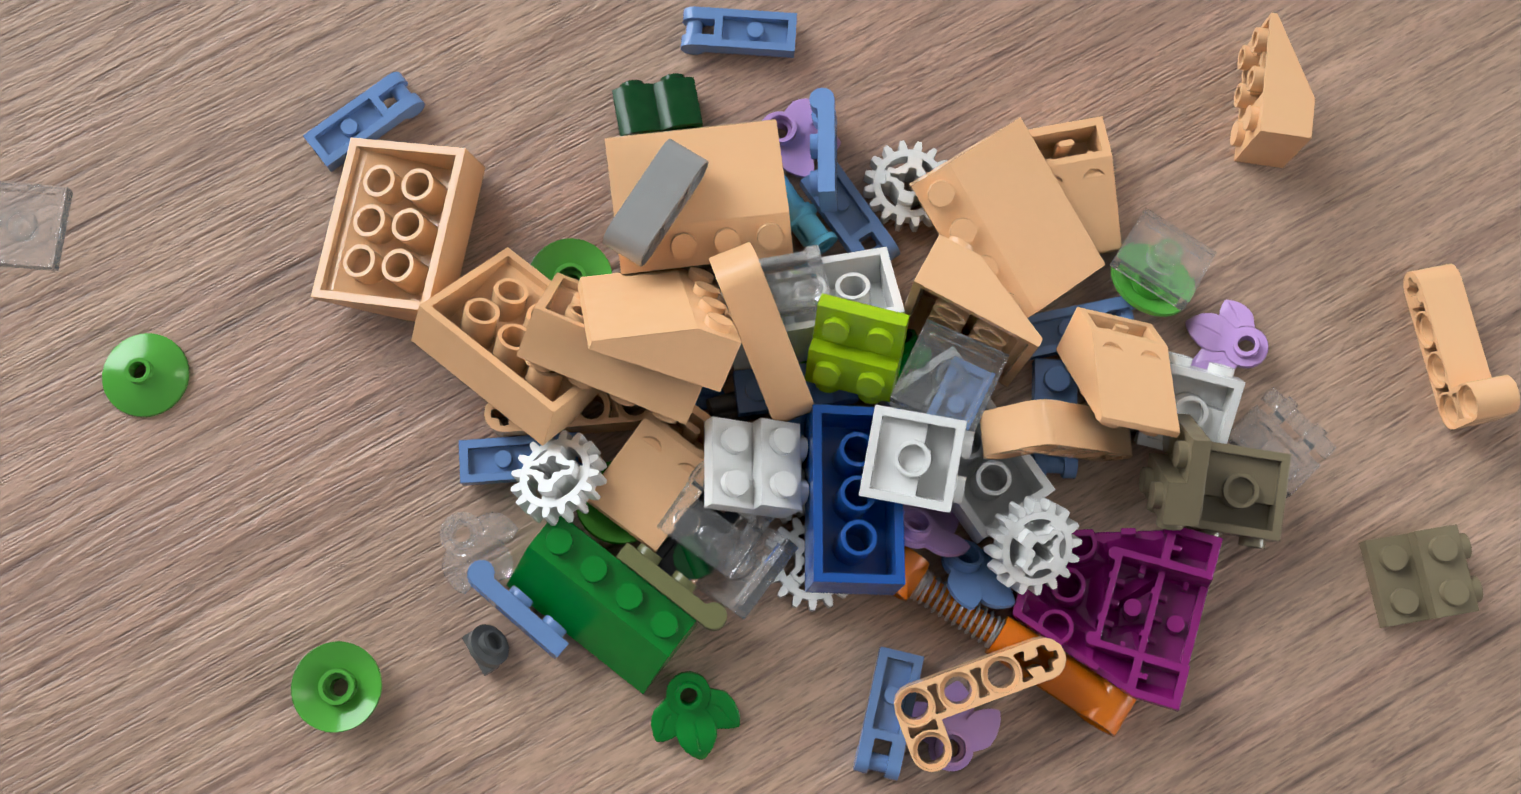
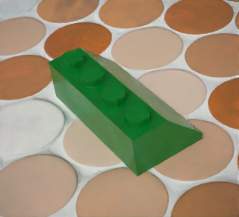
M559 516L556 526H551L547 522L527 547L506 584L510 589L513 585L520 589L533 601L531 606L544 616L549 615L567 631L566 633L642 694L646 692L698 625L694 618L573 523H568L562 516Z

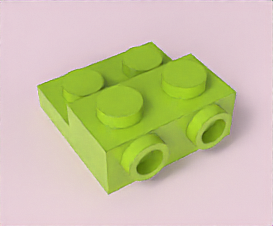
M822 293L817 304L813 339L808 349L805 381L815 383L816 387L822 392L833 393L842 390L858 394L860 400L865 403L876 404L880 401L890 403L899 376L910 315Z

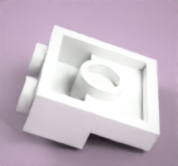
M1168 352L1177 413L1190 414L1212 442L1227 444L1245 382L1233 376L1235 369L1232 367L1209 362L1208 368L1203 369L1191 366L1193 358ZM1138 430L1136 431L1134 438L1136 444L1163 450V435L1158 434L1153 437L1145 435Z
M875 405L859 496L950 513L953 503L962 504L966 477L958 476L961 457L970 459L975 432L966 430L967 421Z
M714 416L704 421V508L783 519L801 511L809 496V485L806 480L801 479V463L807 457L808 441L805 437L800 436V424L767 418H759L751 423Z

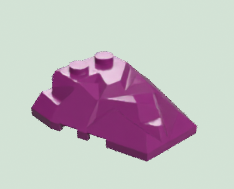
M1184 527L1181 530L1163 529L1151 531L1121 528L1120 532H1094L1093 529L1076 530L1072 534L1080 538L1082 544L1072 548V553L1079 557V561L1075 563L1068 562L1066 565L1071 574L1069 578L1059 574L1055 578L1057 588L1054 590L1046 584H1042L1041 595H1035L1028 589L1023 595L1018 593L1012 616L1042 637L1055 640L1066 653L1133 699L1178 712L1190 670L1189 663L1206 596L1213 580L1223 538Z

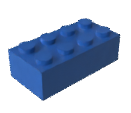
M813 404L810 413L807 414L804 420V437L808 441V453L804 460L805 480L809 485V496L805 503V593L895 595L905 585L903 504L859 496L875 407Z

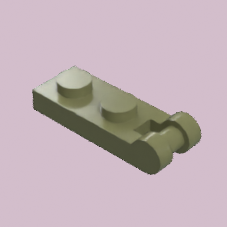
M627 542L616 556L622 563L689 614L704 628L710 631H718L725 626L727 612L724 606L718 602L706 604L693 594L697 586L677 570L670 576L657 565L662 558L643 543L635 549Z

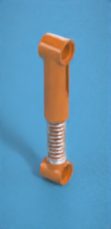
M904 545L905 585L893 595L894 597L902 601H907L910 597V599L913 598V601L917 600L918 604L924 602L925 608H928V606L932 608L931 613L935 610L938 611V617L944 615L945 621L948 619L952 621L951 626L956 623L959 625L958 630L964 628L965 634L968 632L972 634L971 639L976 636L979 638L978 643L984 641L986 654L1033 637H1039V635L1010 616L1001 620V616L994 617V611L987 613L988 608L984 607L981 609V603L974 610L962 607L950 594L947 588V581L941 583V577L935 579L934 573L932 571L929 572V562L917 552ZM1039 646L1036 648L1038 655L1035 658L1023 661L1020 659V652L1014 654L1013 657L1021 666L1023 677L1026 678L1029 674L1024 667L1038 664L1044 670L1049 668L1048 659L1054 657L1053 651L1044 650ZM1065 653V668L1060 675L1036 686L1076 711L1080 718L1093 727L1115 737L1137 699H1133L1105 678ZM998 661L1004 666L1011 669L1009 663H1007L1006 661Z

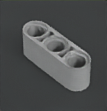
M668 139L611 221L604 234L602 243L640 267L645 265L701 182L709 162L674 140Z

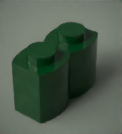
M673 73L662 77L659 82L654 84L644 83L641 80H629L622 83L619 88L612 90L619 136L703 127L694 77H684L683 74Z

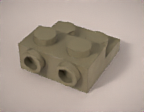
M1177 413L1180 428L1179 436L1174 438L1163 435V451L1167 454L1149 453L1148 466L1142 467L1140 471L1139 488L1140 492L1144 493L1148 500L1147 510L1156 513V525L1167 530H1181L1183 526H1199L1212 441L1190 414Z
M1212 442L1199 526H1184V528L1194 529L1195 531L1220 538L1222 534L1238 536V545L1265 549L1266 541H1280L1292 454Z
M1457 524L1359 542L1380 628L1479 611L1477 602L1483 599V588L1476 576H1470L1466 559L1470 558L1472 554L1471 542L1465 533H1459Z

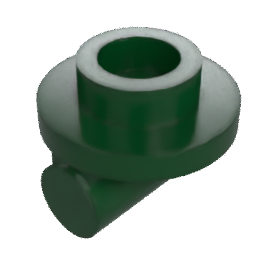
M695 532L680 537L673 554L676 569L692 580L703 579L712 574L718 560L714 544L704 536L695 535Z

